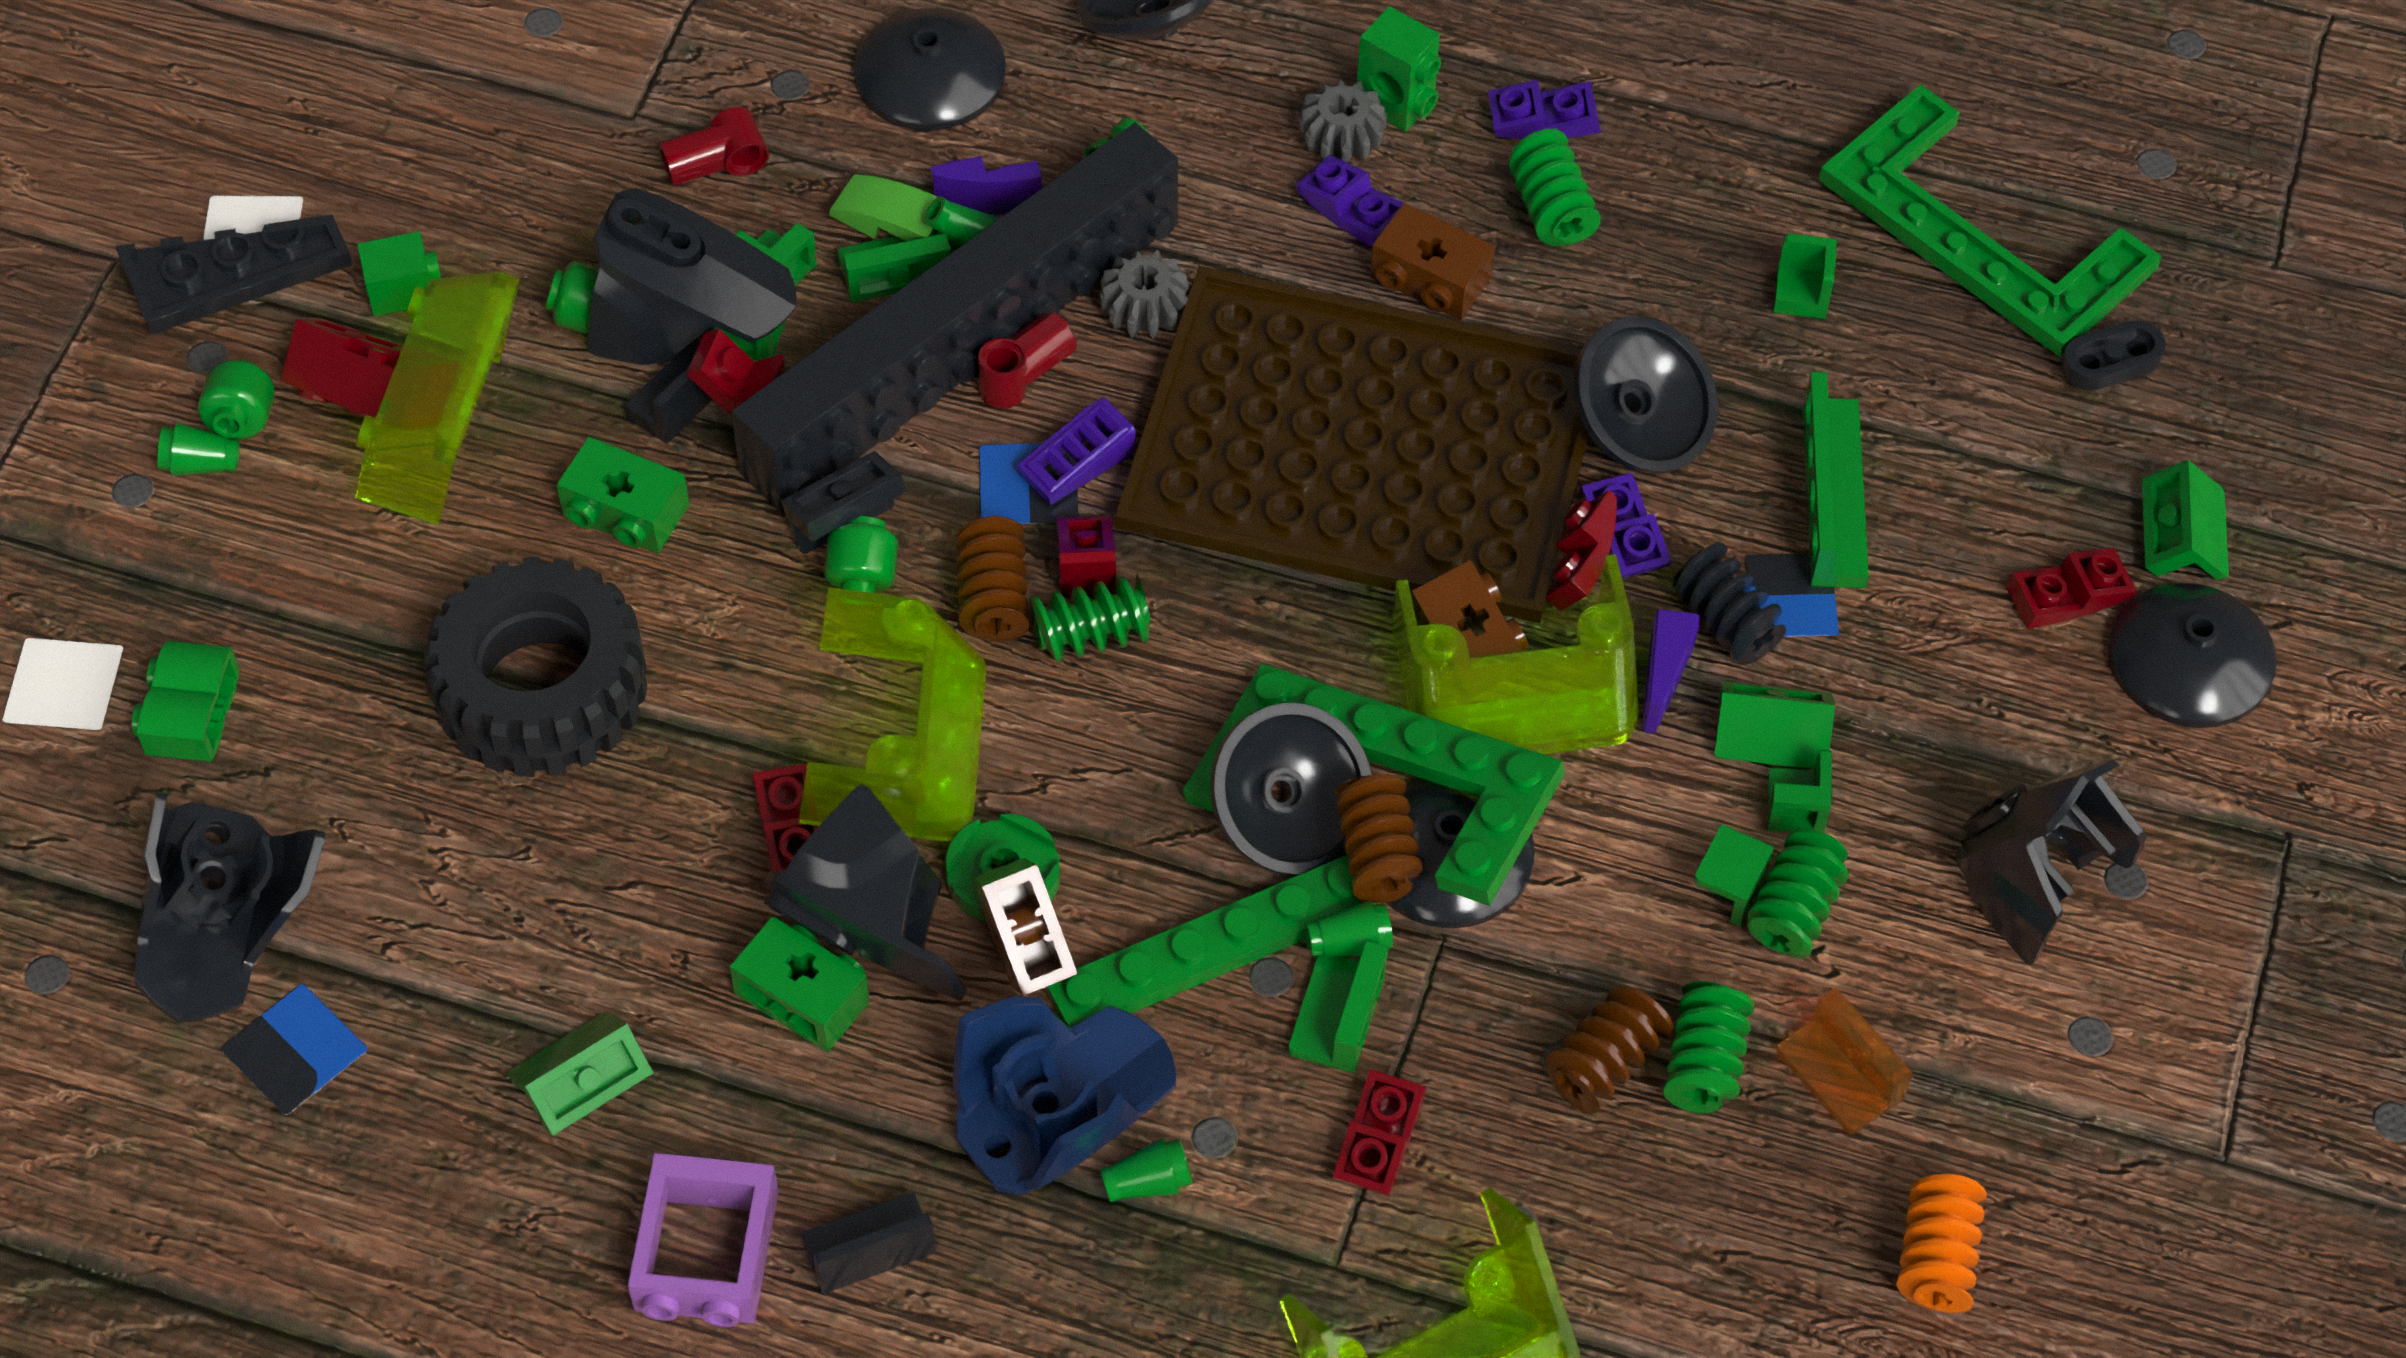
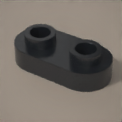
M2128 321L2073 339L2066 347L2061 363L2062 374L2070 384L2083 390H2098L2147 375L2155 371L2160 365L2166 346L2165 338L2158 328L2144 321ZM2129 352L2137 353L2140 356H2133Z

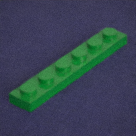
M1347 855L1079 967L1076 969V975L1046 986V995L1058 1018L1068 1027H1074L1108 1006L1132 1014L1305 940L1304 924L1306 922L1316 921L1318 918L1363 902V900H1359L1353 894V877L1349 874L1348 869L1349 857Z

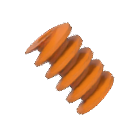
M1936 1174L1920 1178L1911 1186L1909 1192L1911 1205L1906 1213L1908 1227H1906L1903 1235L1905 1248L1902 1250L1900 1257L1902 1270L1899 1272L1896 1285L1900 1294L1908 1301L1922 1308L1950 1314L1964 1313L1972 1308L1974 1299L1966 1290L1974 1288L1977 1277L1969 1269L1977 1266L1979 1261V1254L1972 1247L1978 1245L1982 1239V1232L1975 1225L1982 1223L1985 1217L1984 1209L1977 1203L1985 1201L1987 1197L1985 1188L1975 1180L1963 1175Z

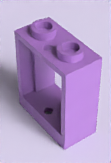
M654 1153L628 1283L634 1311L642 1312L649 1318L662 1321L674 1320L677 1316L702 1318L705 1322L719 1327H732L737 1325L738 1322L755 1324L779 1192L774 1165ZM667 1202L750 1210L737 1283L653 1274Z

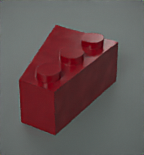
M322 318L296 319L281 381L299 388L298 395L301 397L325 403L332 401L346 407L345 410L352 414L374 418L403 431L425 434L427 428L448 425L463 364Z

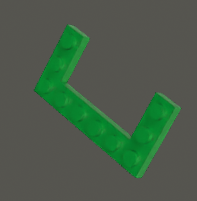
M1920 84L1824 164L1820 170L1819 181L2060 357L2073 339L2085 335L2158 269L2162 256L2120 227L2057 284L2049 281L1901 173L1957 125L1960 114L1958 110Z
M1261 664L1183 788L1187 803L1214 812L1210 793L1211 771L1216 753L1229 731L1247 715L1271 705L1299 703L1314 706L1336 717L1354 734L1362 746L1368 761L1480 797L1436 872L1435 878L1438 889L1490 906L1559 786L1565 771L1563 760Z

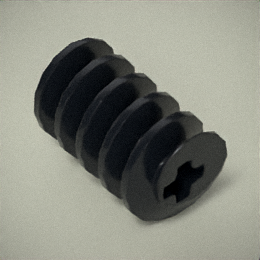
M1717 542L1693 555L1676 573L1673 579V586L1676 588V594L1679 599L1684 603H1688L1691 612L1699 615L1700 619H1703V625L1707 631L1717 634L1716 640L1722 648L1730 650V656L1736 664L1747 665L1765 656L1784 638L1786 632L1785 625H1775L1782 614V609L1778 604H1770L1762 608L1769 596L1764 588H1757L1749 592L1754 585V577L1751 573H1743L1736 576L1741 568L1740 561L1737 558H1728L1723 561L1728 549L1723 542Z

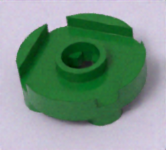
M999 814V820L988 821L981 824V819L969 823L953 838L946 855L948 893L951 899L968 915L986 922L971 879L992 871L989 867L992 863L1002 866L1007 860L1015 862L1026 858L1037 864L1050 901H1052L1060 885L1059 855L1055 849V842L1050 833L1034 820L1016 814Z

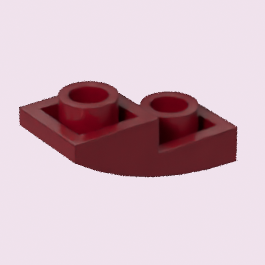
M1610 490L1590 502L1586 498H1582L1569 510L1563 519V523L1568 527L1555 545L1566 556L1553 570L1552 575L1557 580L1546 596V599L1560 612L1589 595L1605 565L1613 540L1617 515V497Z
M2115 548L2068 553L2059 567L2013 572L2005 584L2026 629L2057 624L2093 614L2131 599L2137 592Z
M809 763L753 773L771 870L775 872H783L787 869L797 851L821 825Z
M1370 1069L1354 1119L1350 1121L1332 1178L1390 1197L1427 1093L1426 1086Z

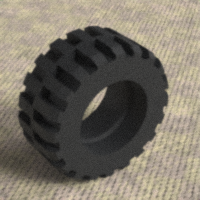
M541 557L523 558L524 564L509 567L508 561L492 566L493 573L484 577L477 573L463 583L464 591L461 594L454 591L441 605L443 616L437 614L432 619L427 632L429 642L424 646V663L427 670V679L436 712L439 714L442 728L449 739L457 741L459 750L470 759L478 760L482 756L486 768L504 773L506 767L514 768L516 776L535 777V771L548 770L549 776L566 773V766L578 762L580 767H584L596 761V752L602 748L607 752L611 751L623 740L621 728L629 730L634 726L640 715L638 705L645 701L647 692L645 676L647 668L637 618L632 606L625 603L624 594L618 587L608 581L604 584L602 574L589 567L583 566L580 571H577L574 568V563L571 561L554 558L553 564L542 563ZM539 643L561 644L574 648L586 656L583 663L571 676L554 686L541 690H511L499 686L488 679L494 667L504 657L528 645Z

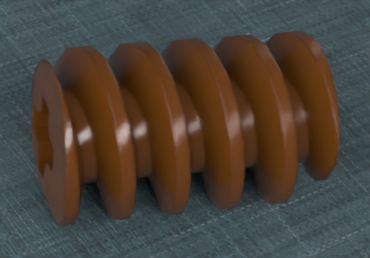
M988 516L976 519L962 527L956 536V549L958 552L957 569L959 571L957 579L958 588L960 589L958 591L960 607L959 624L966 633L974 638L991 642L1015 640L1029 630V620L1025 615L1028 611V600L1024 596L1027 593V581L1023 578L1026 575V563L1023 560L1025 557V544L1021 541L1024 538V529L1018 522L1007 517Z
M1385 774L1355 777L1342 783L1335 791L1337 811L1341 817V832L1345 837V853L1349 857V874L1353 877L1352 890L1359 900H1369L1371 903L1397 901L1409 894L1413 889V883L1410 880L1416 878L1422 872V862L1414 856L1418 852V842L1410 836L1414 832V822L1406 816L1410 812V802L1402 796L1406 792V782L1400 776Z
M1618 985L1608 992L1606 1001H1601L1593 1008L1591 1016L1585 1017L1578 1023L1576 1031L1569 1033L1563 1038L1561 1047L1553 1049L1547 1055L1545 1062L1547 1072L1554 1086L1573 1107L1582 1113L1593 1115L1600 1108L1596 1096L1604 1100L1612 1098L1615 1094L1612 1082L1624 1084L1630 1079V1072L1627 1066L1635 1069L1640 1068L1645 1063V1056L1642 1051L1648 1053L1656 1052L1660 1048L1658 1036L1667 1038L1673 1034L1674 1026L1672 1019L1665 1009L1649 995L1628 985Z

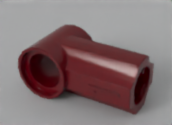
M732 107L721 111L712 119L710 127L658 142L665 172L670 183L673 185L726 169L735 176L750 175L765 166L770 154L751 111L744 107Z
M1055 312L1051 315L1045 313L1010 339L997 338L986 342L978 355V380L981 399L991 407L1000 409L1018 405L1025 397L1027 385L1076 351L1077 340L1069 329L1068 323Z

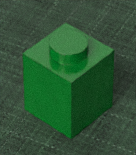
M420 231L357 244L373 316L436 304L432 283L442 281L436 251L425 252Z

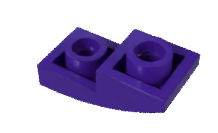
M1538 80L1488 91L1494 130L1497 137L1524 139L1530 134L1543 129H1558L1564 132L1567 138L1601 132L1591 81L1541 92Z
M1328 155L1296 184L1298 193L1323 216L1372 248L1374 242L1403 205V202L1371 188L1368 172L1332 155Z
M979 156L965 160H953L946 164L931 167L933 195L937 197L942 196L950 202L990 215L1007 214L1042 189V175L1037 161L1019 165H1007L1000 169L986 172L982 157Z
M1633 473L1581 486L1578 493L1580 500L1586 498L1590 502L1608 490L1617 497L1615 531L1607 561L1619 580L1671 565L1672 561L1655 514H1647Z

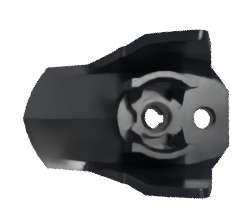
M637 188L616 193L592 239L599 264V272L593 290L587 348L589 353L594 356L639 365L669 362L683 348L713 327L754 343L775 331L788 319L796 308V288L787 267L723 227L661 196Z
M2114 759L2074 770L2030 790L2024 784H2021L1987 802L1962 825V828L1972 839L1958 848L1955 862L1964 874L1970 896L2004 939L2028 965H2032L2039 958L2050 933L2062 917L2064 911L2060 901L2074 891L2050 863L2046 841L2056 844L2077 870L2082 869L2102 855L2127 869L2138 860L2147 838L2144 830L2101 776L2119 766Z
M863 784L855 787L801 846L785 871L775 872L770 870L764 883L773 889L764 904L849 955H853L857 949L859 956L937 992L962 1001L967 993L965 984L957 977L953 969L942 957L925 949L934 907L942 887V882L870 788Z
M158 791L143 845L148 868L140 913L134 984L154 1006L179 1023L193 1022L228 1013L244 1003L254 963L280 927L289 918L291 912L309 894L325 842V832L311 829L283 836H271L250 815L197 802H189L169 810L166 808L168 794ZM213 832L217 834L221 839V845L209 842L205 833ZM202 877L209 878L207 882L208 888L202 884Z

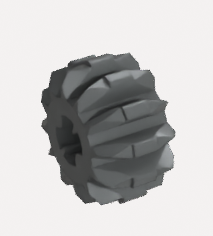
M1339 78L1335 87H1330L1320 82L1316 94H1306L1302 115L1299 117V131L1301 132V137L1305 138L1308 153L1321 152L1323 160L1328 155H1332L1347 163L1350 157L1353 156L1366 161L1370 150L1379 149L1383 141V129L1386 127V113L1384 112V107L1380 105L1377 91L1364 92L1365 89L1361 81L1352 87L1345 86L1341 78Z
M1135 249L1132 260L1116 256L1113 269L1104 271V276L1101 280L1103 293L1100 294L1101 308L1104 314L1109 315L1113 329L1127 326V331L1131 338L1139 331H1147L1154 340L1159 327L1173 332L1177 324V318L1182 317L1188 301L1189 282L1186 279V274L1180 273V267L1176 259L1162 262L1158 249L1150 257H1142L1138 250Z

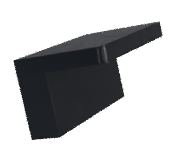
M695 339L683 348L624 405L627 419L665 444H668L713 400L686 375L701 342L698 339Z
M874 451L781 501L796 547L803 554H807L826 544L829 533L860 516L874 518L893 508V498L906 492L901 474Z
M914 1192L800 1233L802 1245L822 1295L936 1253L932 1221L929 1214L922 1213Z

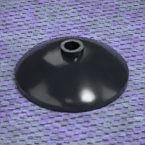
M1079 0L1077 13L1081 24L1099 35L1125 40L1150 39L1157 41L1173 36L1177 30L1196 19L1214 0Z
M922 8L894 15L873 28L863 39L857 50L854 61V76L860 97L876 115L900 127L934 131L965 124L990 108L1004 86L1006 63L1004 51L999 40L988 27L977 19L953 10Z
M1634 316L1621 318L1605 325L1596 331L1581 349L1574 371L1576 406L1590 437L1605 454L1628 469L1646 474H1664L1675 471L1691 463L1701 455L1709 444L1715 430L1718 400L1715 383L1709 367L1700 352L1688 338L1664 322L1648 317ZM1625 401L1629 404L1630 410L1627 408Z
M2170 583L2150 588L2138 594L2117 615L2108 641V657L2111 670L2125 694L2151 715L2166 722L2185 727H2218L2244 718L2253 712L2265 699L2273 683L2277 666L2276 651L2272 637L2258 615L2234 596L2222 590L2201 584ZM2194 632L2202 633L2207 637L2198 636Z
M1281 703L1259 709L1247 715L1225 736L1212 766L1210 778L1211 802L1222 833L1240 855L1252 864L1267 871L1286 875H1299L1346 855L1344 847L1345 837L1341 832V817L1337 811L1335 791L1338 786L1347 780L1372 774L1362 746L1354 734L1340 720L1314 706L1299 703ZM1274 783H1278L1283 789V798L1280 802L1274 800L1271 795V787Z
M1422 778L1406 783V792L1402 796L1410 802V812L1406 816L1414 822V832L1410 836L1418 842V852L1414 856L1421 860L1422 872L1416 878L1410 880L1413 883V889L1408 895L1397 901L1386 903L1395 911L1413 921L1440 928H1463L1478 925L1508 910L1522 895L1531 877L1535 854L1532 833L1490 906L1438 889L1435 874L1458 834H1447L1442 829L1452 827L1461 831L1480 797Z

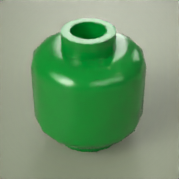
M573 261L566 266L564 271L556 269L545 309L553 311L552 317L556 325L588 334L593 290L599 267Z
M229 360L217 364L208 372L198 402L200 419L212 432L229 439L244 440L256 436L265 428L275 397L273 381L265 371L254 363L245 360Z
M860 516L831 531L827 538L825 578L831 585L841 589V596L854 601L874 599L875 592L890 588L894 582L898 539L891 531L886 529L884 521L873 517Z

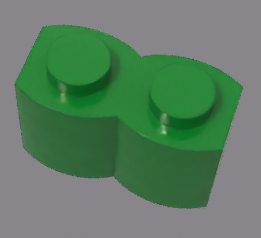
M166 641L161 648L159 656L151 658L147 669V686L149 691L144 702L138 703L135 706L132 715V732L135 737L139 738L145 755L211 762L214 759L221 742L225 716L234 700L239 680L240 668L232 647Z

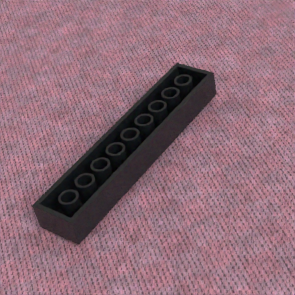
M1134 122L734 408L731 414L740 475L783 513L785 510L781 500L857 461L861 455L879 442L890 440L896 435L902 425L920 412L931 410L943 395L958 384L969 382L978 374V355L986 342L997 338L1010 339L1043 314L1051 315L1054 312L1058 314L1062 308L1077 297H1083L1092 292L1099 281L1102 280L1104 271L1113 269L1116 256L1132 260L1135 249L1140 252L1155 240L1166 238L1178 224V157Z

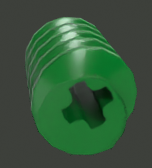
M1543 129L1525 137L1513 148L1509 156L1508 167L1515 178V184L1521 193L1522 201L1528 209V215L1535 225L1534 229L1540 241L1559 247L1573 245L1584 241L1596 232L1600 226L1601 216L1598 210L1594 209L1595 202L1591 194L1587 193L1588 185L1584 178L1581 177L1582 172L1577 162H1574L1575 155L1572 149L1567 146L1568 139L1566 135L1558 129Z
M1138 574L1135 578L1134 590L1124 576L1115 578L1112 595L1102 581L1094 583L1091 599H1089L1081 586L1073 587L1070 604L1066 602L1059 591L1051 592L1048 609L1045 608L1038 596L1029 597L1030 611L1041 653L1044 649H1048L1056 662H1062L1064 645L1070 644L1078 658L1083 657L1085 643L1088 639L1093 641L1100 653L1105 652L1107 635L1113 634L1121 648L1127 647L1128 633L1131 629L1136 631L1143 643L1149 641L1150 616L1144 589Z
M1808 828L1795 829L1788 834L1784 849L1778 853L1775 867L1769 871L1766 884L1761 887L1757 896V902L1751 906L1747 917L1748 931L1754 939L1781 955L1798 959L1810 956L1813 949L1811 941L1819 938L1822 931L1820 923L1828 920L1831 913L1829 905L1837 902L1840 895L1838 887L1846 884L1849 872L1843 864L1848 857L1844 844L1828 834Z
M1695 981L1682 987L1683 996L1678 1005L1679 1017L1674 1027L1676 1036L1671 1044L1672 1057L1667 1065L1668 1078L1664 1084L1663 1092L1665 1098L1673 1105L1696 1114H1707L1720 1110L1723 1106L1722 1101L1734 1099L1740 1094L1741 1087L1735 1079L1739 1078L1744 1072L1743 1062L1739 1058L1743 1057L1747 1052L1748 1046L1743 1037H1746L1751 1031V1024L1746 1017L1753 1013L1755 1005L1753 999L1743 992L1711 981Z

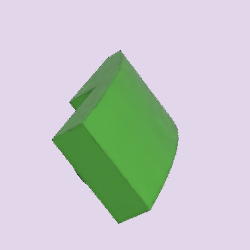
M854 174L831 207L829 216L874 239L880 230L883 229L904 241H911L935 234L936 230L925 223V214L937 196L886 178Z

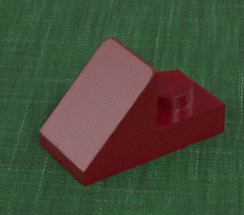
M715 329L704 333L686 375L732 416L731 411L784 373L785 356L779 354L753 361L720 329Z
M1111 515L1057 518L1062 596L1071 598L1072 588L1081 586L1087 596L1092 597L1093 585L1099 581L1106 585L1112 595L1116 578V552Z

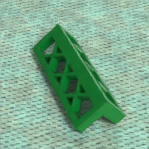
M1811 372L1803 406L1811 586L1866 588L1869 571L1859 399L1828 398L1827 372Z

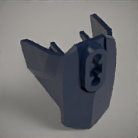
M1012 996L968 1012L961 1017L958 1023L954 1058L953 1085L958 1101V1144L974 1162L979 1172L987 1178L997 1191L1022 1196L1047 1185L1078 1166L1116 1138L1176 1088V1069L1170 1048L1164 1038L1151 1026L1134 1015L1112 1006L1104 1008L1074 1027H1068L1040 997ZM1011 1147L1010 1152L1002 1158H994L988 1155L994 1149L1001 1148L1005 1150Z

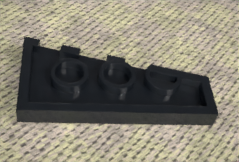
M333 215L265 224L262 232L248 234L237 233L236 229L215 231L214 239L186 243L183 236L160 239L161 246L136 250L134 243L115 246L151 335L353 265L350 252Z

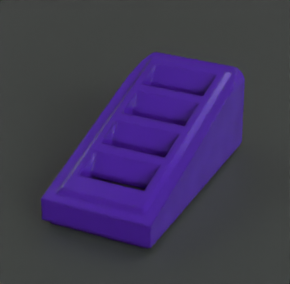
M1102 397L1086 407L1017 464V472L1051 506L1134 454L1135 428L1105 397ZM1087 441L1094 450L1090 452L1082 443ZM1068 453L1077 464L1072 466L1063 455ZM1051 464L1061 477L1055 480L1043 467Z
M1659 609L1658 613H1655L1649 642L1642 719L1644 732L1656 733L1658 726L1664 718L1695 647L1700 625V616L1697 614Z

